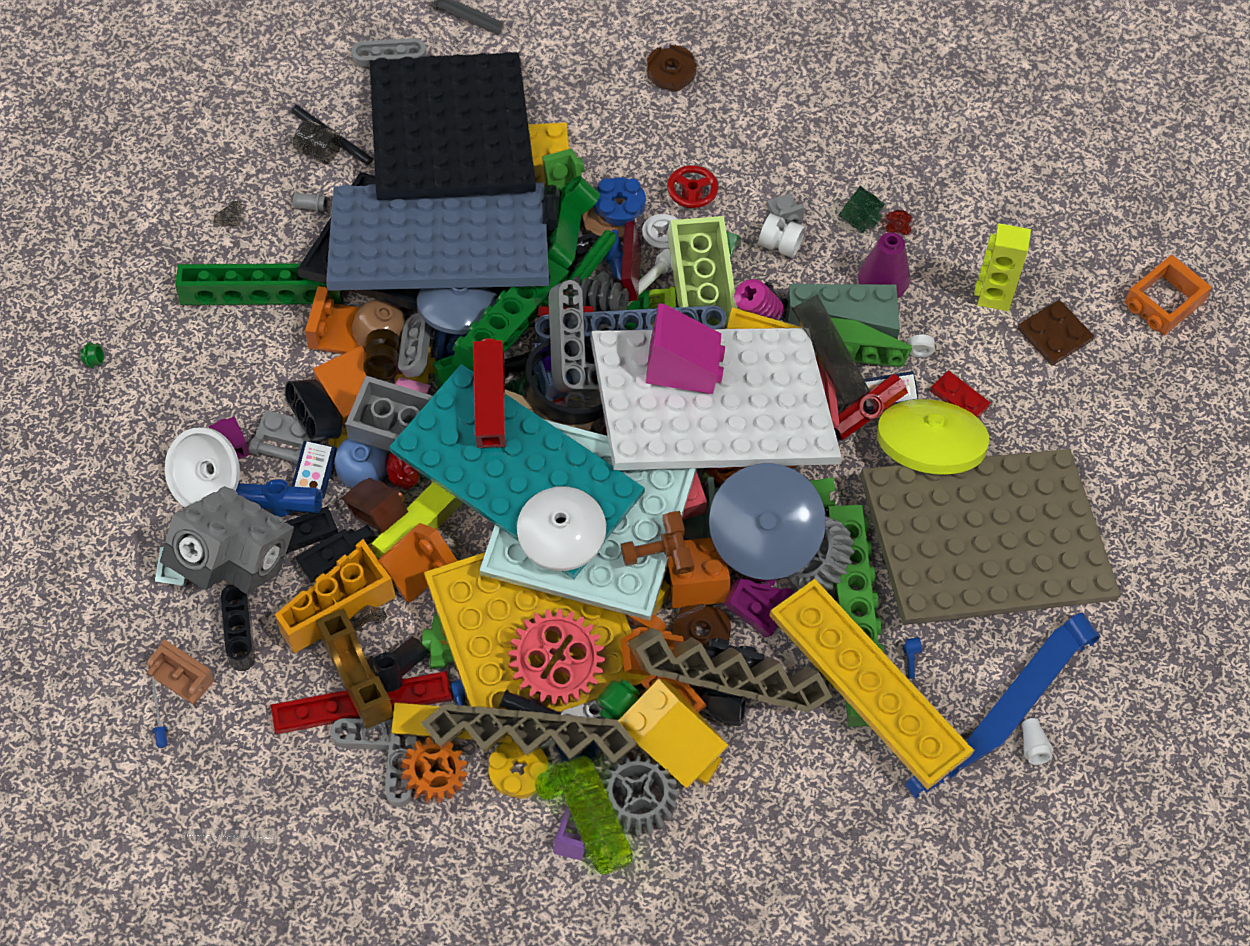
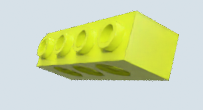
M998 223L996 233H990L983 265L980 267L979 277L974 290V296H979L977 306L1009 311L1028 253L1031 229Z

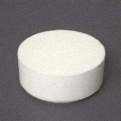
M915 335L908 339V344L912 346L910 355L914 357H927L935 351V340L931 336Z

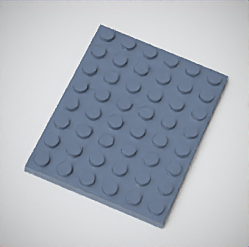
M536 183V192L377 200L375 184L368 186H334L326 280L327 290L549 286L546 224H543L542 199L544 197V183Z

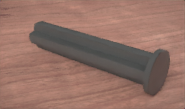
M434 0L433 9L437 10L440 8L499 35L504 27L500 20L456 0Z

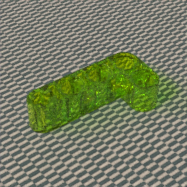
M586 756L577 757L559 763L537 777L535 787L542 799L551 800L560 796L564 797L597 872L602 875H608L626 868L632 863L633 853L591 759Z

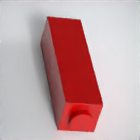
M491 338L474 341V411L477 448L506 447L502 340Z

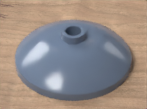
M492 287L421 288L417 296V309L421 318L433 328L451 334H467L472 323L481 320L486 308L489 305L493 307L496 304L498 296Z

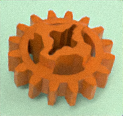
M427 737L424 745L416 741L413 746L414 750L408 748L405 754L407 759H403L401 767L406 769L402 772L401 779H409L405 788L406 790L413 788L416 790L414 798L417 799L423 794L425 795L426 803H429L432 797H435L436 801L441 803L444 795L452 799L455 794L454 790H461L463 786L461 781H464L467 773L462 770L465 769L467 761H459L462 751H452L453 742L442 749L437 743H432L430 737ZM448 761L450 762L453 770L449 768ZM433 767L438 769L435 773L430 771ZM415 770L419 772L420 780L418 779Z

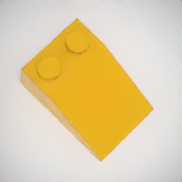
M658 679L618 720L634 741L666 770L668 769V772L685 788H689L730 746L669 681Z

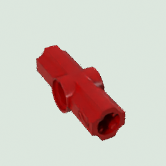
M895 373L866 394L857 397L851 405L838 413L839 426L834 428L836 436L843 441L867 422L879 417L885 409L906 395L908 391L902 379ZM866 400H869L873 405V410L870 414H867L863 409V404Z

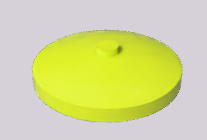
M913 399L894 404L882 413L878 422L877 440L883 451L896 462L920 472L943 475L962 473L978 466L987 454L989 433L985 425L975 415L959 406L939 400Z

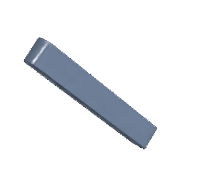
M719 306L673 308L714 330L726 328V314ZM657 309L584 312V341L591 343V332L598 331L597 327L602 324L610 326L608 331L627 330L624 326L628 323L637 324L638 327L635 330H653L652 324L655 322ZM549 314L541 316L536 321L535 329L539 343L550 340V335L542 333L543 329L550 327ZM564 316L563 323L565 327L570 328V321ZM711 318H716L720 321V324L711 326L707 321Z

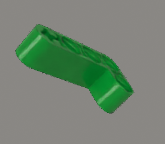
M581 176L575 177L560 189L558 227L553 231L547 230L548 258L566 270L575 259L581 216L592 208L600 197V192Z

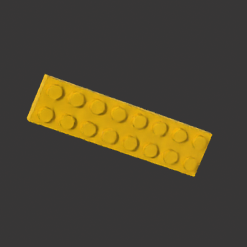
M813 579L770 611V617L927 790L973 754L974 750L816 579Z

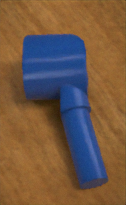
M919 637L907 639L903 645L904 654L907 656L908 679H915L914 655L922 653V644Z
M459 679L452 683L451 691L457 705L464 706L462 696L466 694Z

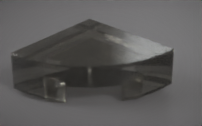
M230 202L227 207L217 212L213 220L214 226H241L242 202Z
M367 605L354 615L350 622L355 631L363 630V625L371 621L377 625L384 621L387 615L383 609Z

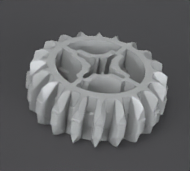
M826 516L825 534L816 555L802 569L786 577L800 589L813 579H816L824 589L832 590L834 583H841V575L848 574L846 571L847 565L852 564L849 558L855 551L851 548L854 543L850 537L851 532L841 522Z
M637 754L634 761L630 762L629 758L625 755L623 757V765L616 762L612 765L613 771L606 769L604 771L605 779L599 780L598 787L601 789L597 791V799L601 800L599 810L606 811L604 814L606 821L614 819L612 826L614 829L619 828L623 824L625 835L630 832V827L635 828L637 836L641 835L642 828H646L647 833L651 835L653 833V824L657 828L662 829L664 827L663 820L670 821L672 819L671 811L677 809V803L674 801L679 798V791L674 789L677 787L676 779H669L671 774L668 772V769L661 771L663 767L658 762L652 765V757L648 756L646 761L643 762L640 761V755ZM630 776H642L637 780L628 778ZM653 782L661 789L663 795L661 802L657 801L655 795L650 792ZM615 787L620 789L621 794L626 798L622 808L613 797ZM643 790V797L639 795V798L634 797L632 800L633 792L637 795V791L642 792ZM639 809L648 812L644 814H633L636 810Z

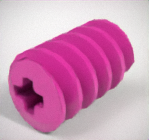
M750 279L742 282L736 288L734 301L741 310L780 320L784 311L783 304L763 282Z

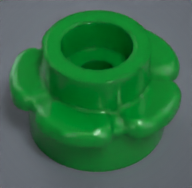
M87 342L84 348L81 349L80 356L83 364H87L92 369H94V366L103 364L104 352L99 343Z

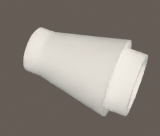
M1031 718L1023 721L1021 725L1023 729L1024 757L1033 765L1047 763L1052 759L1053 747L1041 728L1039 720Z

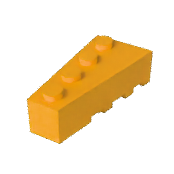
M364 539L355 545L356 549L348 556L343 555L336 561L337 565L326 575L322 573L315 579V584L310 589L301 591L275 614L280 633L294 654L321 639L317 619L344 608L350 622L396 598L391 577L379 563V560Z

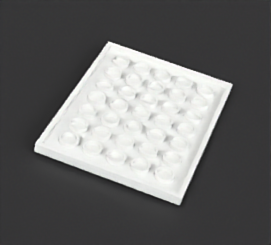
M808 328L717 329L716 331L722 333L721 345L725 346L723 362H719V366L724 367L721 384L716 383L713 394L645 383L653 330L591 332L590 339L614 470L748 467L762 463H773L783 466L831 465L840 463L841 453Z

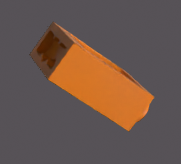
M1171 254L1130 288L1124 303L1127 304L1132 313L1139 314L1145 319L1151 329L1159 331L1165 336L1206 301L1212 286ZM1161 277L1165 278L1189 298L1171 314L1167 313L1143 293Z

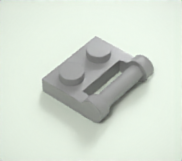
M265 410L255 437L250 442L249 454L258 456L260 453L292 461L297 466L303 442L311 440L307 437L296 417ZM266 439L298 447L299 449H297V451H294L278 446L265 444L264 441Z

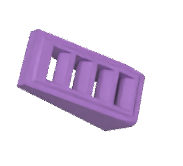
M571 793L555 839L554 854L582 861L599 807V800ZM573 806L591 810L590 814L573 810ZM570 817H573L576 819L587 821V823L583 824L569 819ZM566 829L582 832L583 835L567 832Z

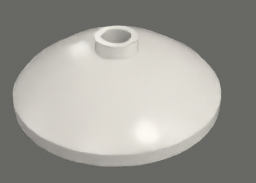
M200 427L184 431L172 442L166 455L165 477L167 485L174 498L184 507L200 501L212 492H217L223 486L236 491L240 477V467L234 447L224 435L214 429Z
M553 487L537 493L524 505L517 522V535L523 552L535 564L549 570L568 571L587 564L598 554L606 536V520L601 507L589 494L572 487ZM563 517L566 521L560 524L556 522V519Z

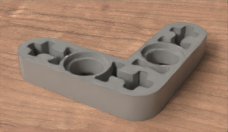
M344 718L335 721L331 726L330 733L332 741L336 746L349 749L388 750L385 782L386 799L389 804L395 807L407 805L413 796V789L406 790L405 788L409 779H402L403 791L407 793H402L401 798H395V794L391 792L396 791L397 778L401 779L403 772L396 770L393 767V763L398 758H406L405 754L408 748L414 750L413 746L418 741V736L410 735L407 737L406 749H400V737L396 736L400 734H392L393 720H386L368 729L365 728L361 719ZM345 727L348 728L349 733H358L357 728L359 727L361 728V740H357L356 734H347L346 739H341L338 733L342 732ZM374 728L381 730L383 735L378 741L373 742L366 738V733Z

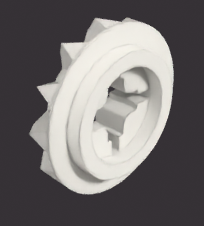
M657 214L648 218L642 227L644 242L649 243L652 249L657 247L663 251L666 248H670L668 236L663 235L659 238L658 233L666 230L667 227L669 230L671 220L678 219L668 214Z

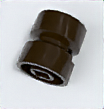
M376 329L367 335L363 367L366 375L386 381L395 377L399 372L398 359L401 340L395 332L388 329Z

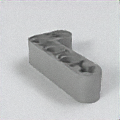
M567 280L555 285L549 292L552 382L554 387L560 392H595L599 390V384L597 383L596 385L591 378L592 372L597 375L595 364H585L582 289L577 282ZM564 316L570 321V328L565 327L563 323ZM565 344H567L570 347L571 356H568L565 353ZM566 372L571 374L572 384L567 382L565 378Z

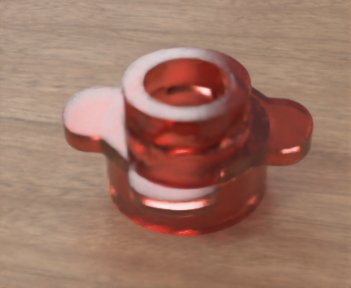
M895 210L887 214L889 221L888 225H886V231L888 233L896 232L903 235L911 233L910 222H912V216L908 212Z

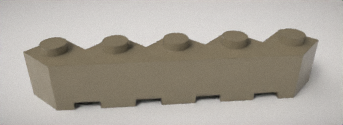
M653 627L627 642L640 667L651 675L666 677L700 687L703 686L807 713L832 698L820 673L808 666L788 678L781 663L768 657L752 668H749L741 652L732 647L710 659L702 643L692 637L671 650L662 633Z
M443 704L421 722L442 749L467 730L484 753L509 734L527 757L552 738L570 761L594 742L611 764L614 765L637 745L620 722L615 719Z

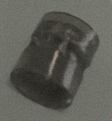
M310 119L301 123L293 138V148L307 156L311 155L314 160L324 165L330 164L336 157L342 143V138L339 134L329 129L322 130L320 124Z

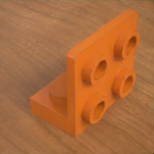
M318 286L305 329L308 348L344 354L359 347L353 338L351 328L355 314L360 307L336 304L334 299H330L327 287Z
M422 523L414 527L379 558V563L389 574L404 600L409 603L428 588L424 572L458 561L438 530Z

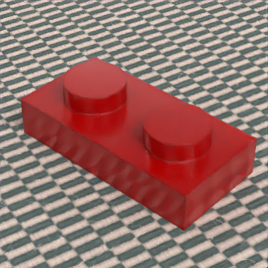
M949 370L931 386L930 391L943 402L959 406L977 418L991 404V402Z

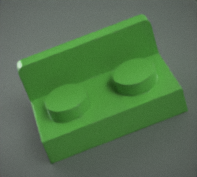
M572 148L542 156L547 188L549 185H554L556 189L560 190L575 177H582L581 173L585 172L582 158L577 157Z

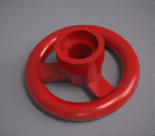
M687 165L676 169L667 181V191L671 199L678 205L686 208H701L710 204L717 196L719 189L718 181L714 174L708 169L697 165ZM697 173L703 175L704 178L689 180L681 175ZM675 182L682 186V197L675 191ZM711 185L709 194L702 199L703 187Z

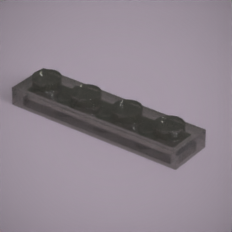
M818 294L793 307L792 310L811 339L813 349L843 404H848L869 392L867 384Z

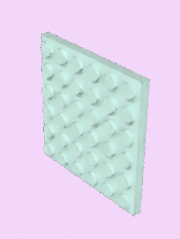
M545 420L613 466L608 436ZM697 468L619 470L645 487V493L603 543L598 554L586 564L574 580L562 571L549 570L535 564L523 552L519 541L496 525L494 526L479 570L480 575L650 621L670 557H666L665 553L661 552L637 558L638 564L625 566L621 543L633 541L634 546L660 541L661 534L666 533L662 520L663 514L680 511L681 517L683 516Z

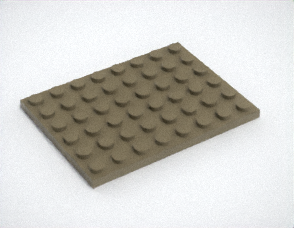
M1071 449L985 457L973 469L956 474L924 473L904 465L865 468L859 474L903 625L1118 600L1121 596Z

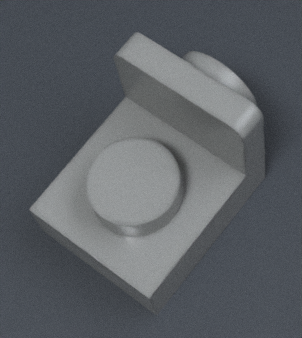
M791 193L767 200L766 206L770 213L785 218V223L788 224L793 221L800 224V222H803L805 208L803 204H796Z

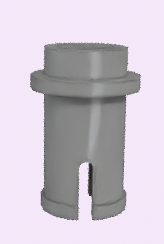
M320 192L317 195L294 193L293 208L315 210L316 213L325 212L327 209L328 198Z

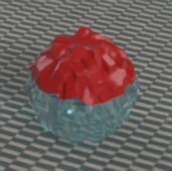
M389 454L386 466L390 481L395 486L406 490L419 487L425 476L394 454Z

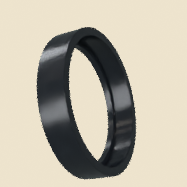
M550 340L541 343L530 353L523 372L522 384L528 400L539 412L555 421L566 424H586L604 416L602 403L588 409H571L547 399L536 387L531 373L540 361L551 356ZM584 341L585 360L595 364L592 345ZM565 344V353L571 355L570 347Z

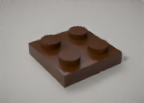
M1060 299L1023 321L1018 326V330L1051 366L1089 344L1094 339V335Z

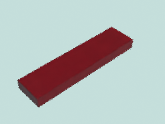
M635 220L626 222L624 227L621 282L623 288L628 289L629 302L638 300L641 239Z

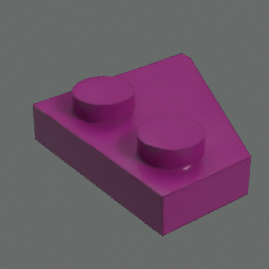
M739 579L734 581L723 605L766 638L772 636L777 627L775 621L770 617V611L793 594V590L790 588H774L769 584H755L753 581Z

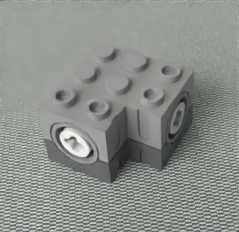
M223 486L217 492H212L200 501H196L185 507L184 510L173 514L160 563L205 590L210 589L215 583L218 584L224 580L248 594L280 573L294 527L285 523L281 517L261 509L259 504L238 495L234 489Z

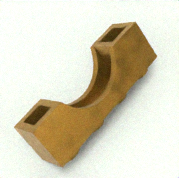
M344 608L317 619L321 640L365 728L368 729L393 718L390 698L379 677L375 676L372 672Z

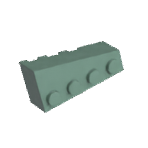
M789 284L787 295L788 323L822 330L826 328L830 317L859 321L898 339L900 325L896 285Z

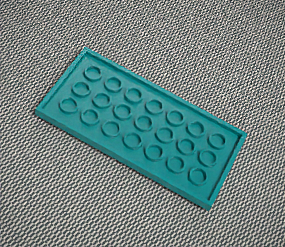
M462 364L389 446L392 454L517 541H519L517 522L522 508L534 495L543 490L553 487H572L589 494L599 504L605 516L606 536L604 542L645 493V487L621 471L614 470L611 464L507 394H505L506 447L477 448L475 439L474 372ZM563 517L556 519V522L560 524L566 521ZM586 564L579 568L562 572L574 580Z

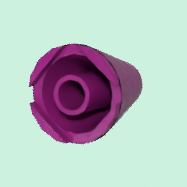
M885 233L879 238L859 268V284L896 285L897 298L905 293L910 285V271L905 241L900 235Z

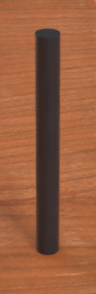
M295 105L292 108L291 112L366 166L373 161L370 155L299 105Z

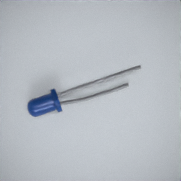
M152 676L155 709H157L158 727L153 728L152 732L155 734L157 747L164 748L168 744L166 736L168 729L166 726L161 727L155 681L154 676Z

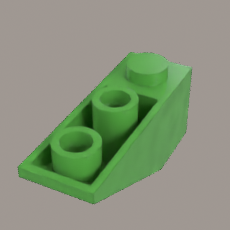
M830 317L822 335L827 360L904 367L912 350L911 345L856 320Z

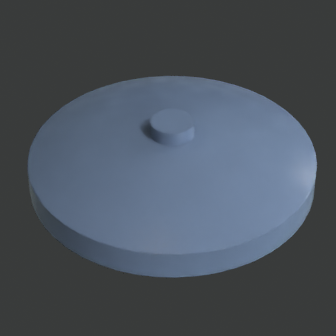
M773 463L751 465L731 475L717 491L709 514L711 539L721 558L737 572L762 580L783 578L794 574L806 566L819 550L826 527L823 502L812 483L796 470Z

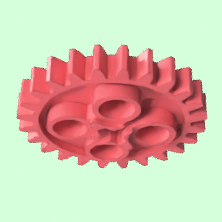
M547 609L543 619L538 613H535L533 616L534 624L527 619L524 620L523 624L526 631L517 628L515 633L520 640H511L510 644L517 648V650L508 652V657L516 659V661L509 664V669L518 670L512 679L523 680L519 687L520 691L527 687L531 689L528 698H532L536 693L539 694L540 704L544 702L546 697L550 698L552 706L555 705L557 698H561L564 706L568 704V696H571L576 702L579 701V691L588 695L590 690L587 684L596 686L598 683L592 675H601L603 672L601 668L596 666L603 664L605 658L597 656L598 653L604 650V646L595 645L600 638V634L591 636L590 632L593 625L591 624L584 628L582 626L584 617L582 616L577 621H574L573 611L568 614L567 618L563 617L561 609H558L556 616L553 617L550 610ZM547 631H555L559 634L560 641L550 643L545 639L544 634ZM571 636L572 640L563 651L561 660H558L548 676L542 679L541 674L549 665L552 654L555 655L566 637ZM573 647L581 648L584 652V658L581 660L573 659L570 656L569 650ZM539 655L543 659L544 665L539 668L532 667L528 662V657ZM557 671L564 672L568 676V682L566 684L556 683L553 679V674Z

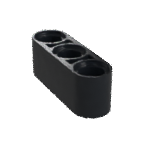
M316 379L288 381L285 386L287 403L307 437L311 441L338 439L342 432L341 419Z
M230 584L222 590L220 597L225 651L230 666L234 670L246 671L255 663L251 607L247 594ZM235 599L241 600L238 604H230ZM237 625L244 626L241 630H232ZM240 651L247 652L242 657H235V654Z

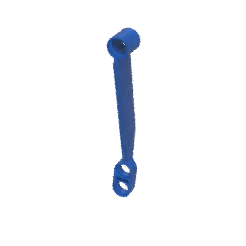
M1081 612L1074 615L1064 625L1054 630L967 739L966 742L974 750L969 758L928 790L915 776L906 782L905 787L913 798L920 797L919 793L922 791L928 792L945 782L944 778L948 776L952 778L962 769L1004 744L1077 651L1085 650L1084 646L1088 644L1092 646L1101 637L1084 613Z

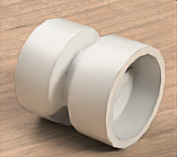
M771 213L763 225L758 245L769 250L778 248L780 254L794 258L802 243L805 226L793 221L787 224L785 223V218Z

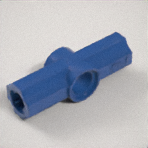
M282 479L271 480L265 485L238 483L236 489L238 495L259 504L261 509L268 510L269 513L279 517L286 516L292 511L319 513L322 508L323 494L321 489L289 486L287 481Z

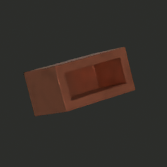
M371 478L365 479L341 497L356 520L369 525L381 533H384L408 513L403 503L405 498L402 493L395 487H387L380 480L377 482Z

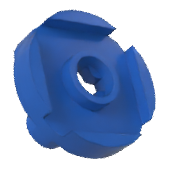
M616 177L611 179L605 178L599 182L597 190L600 192V197L594 205V211L598 216L600 214L601 217L605 218V222L615 226H624L626 222L634 221L640 214L642 216L645 211L646 196L638 180ZM621 198L625 201H623L622 204L619 205L617 204V201H615V199Z

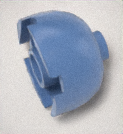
M347 438L342 441L336 451L334 464L337 476L345 486L354 488L358 483L368 478L377 482L379 480L384 482L387 476L386 465L389 452Z

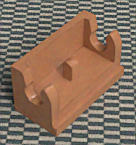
M165 639L147 662V665L150 666L147 674L150 677L154 676L156 681L193 705L196 704L215 681L211 669Z

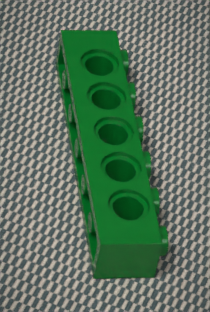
M548 258L549 286L510 287L507 292L503 290L497 298L496 304L493 307L489 305L486 308L481 320L472 323L465 337L460 336L452 349L455 351L452 364L457 367L462 364L474 372L473 342L487 338L502 340L505 353L538 317V307H547L549 305V292L551 288L566 281L569 271Z
M301 263L178 264L175 286L180 305L313 304L318 286L327 287V284L299 277L298 267ZM329 290L330 299H334L336 304H342V290Z

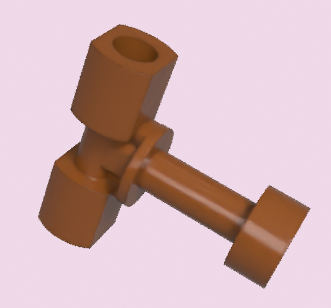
M680 511L663 514L662 520L666 533L661 534L660 541L634 546L633 541L621 543L625 566L638 564L637 558L664 552L666 557L672 556L676 574L694 571L690 548L685 547L682 536L685 534V529Z

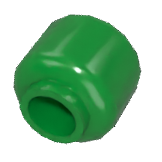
M621 679L620 682L612 680L597 698V704L601 708L598 714L604 719L619 720L640 699L638 697L640 692L624 679Z

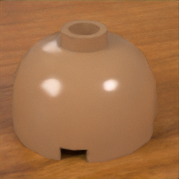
M378 299L370 300L364 303L355 314L351 328L353 338L359 346L362 345L364 348L366 337L370 332L376 329H388L395 332L401 340L406 317L398 305Z

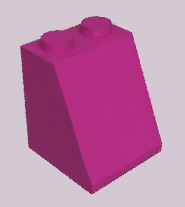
M659 303L650 340L645 383L713 394L716 383L721 384L724 367L719 366V362H723L725 346L721 345L722 333L665 304Z

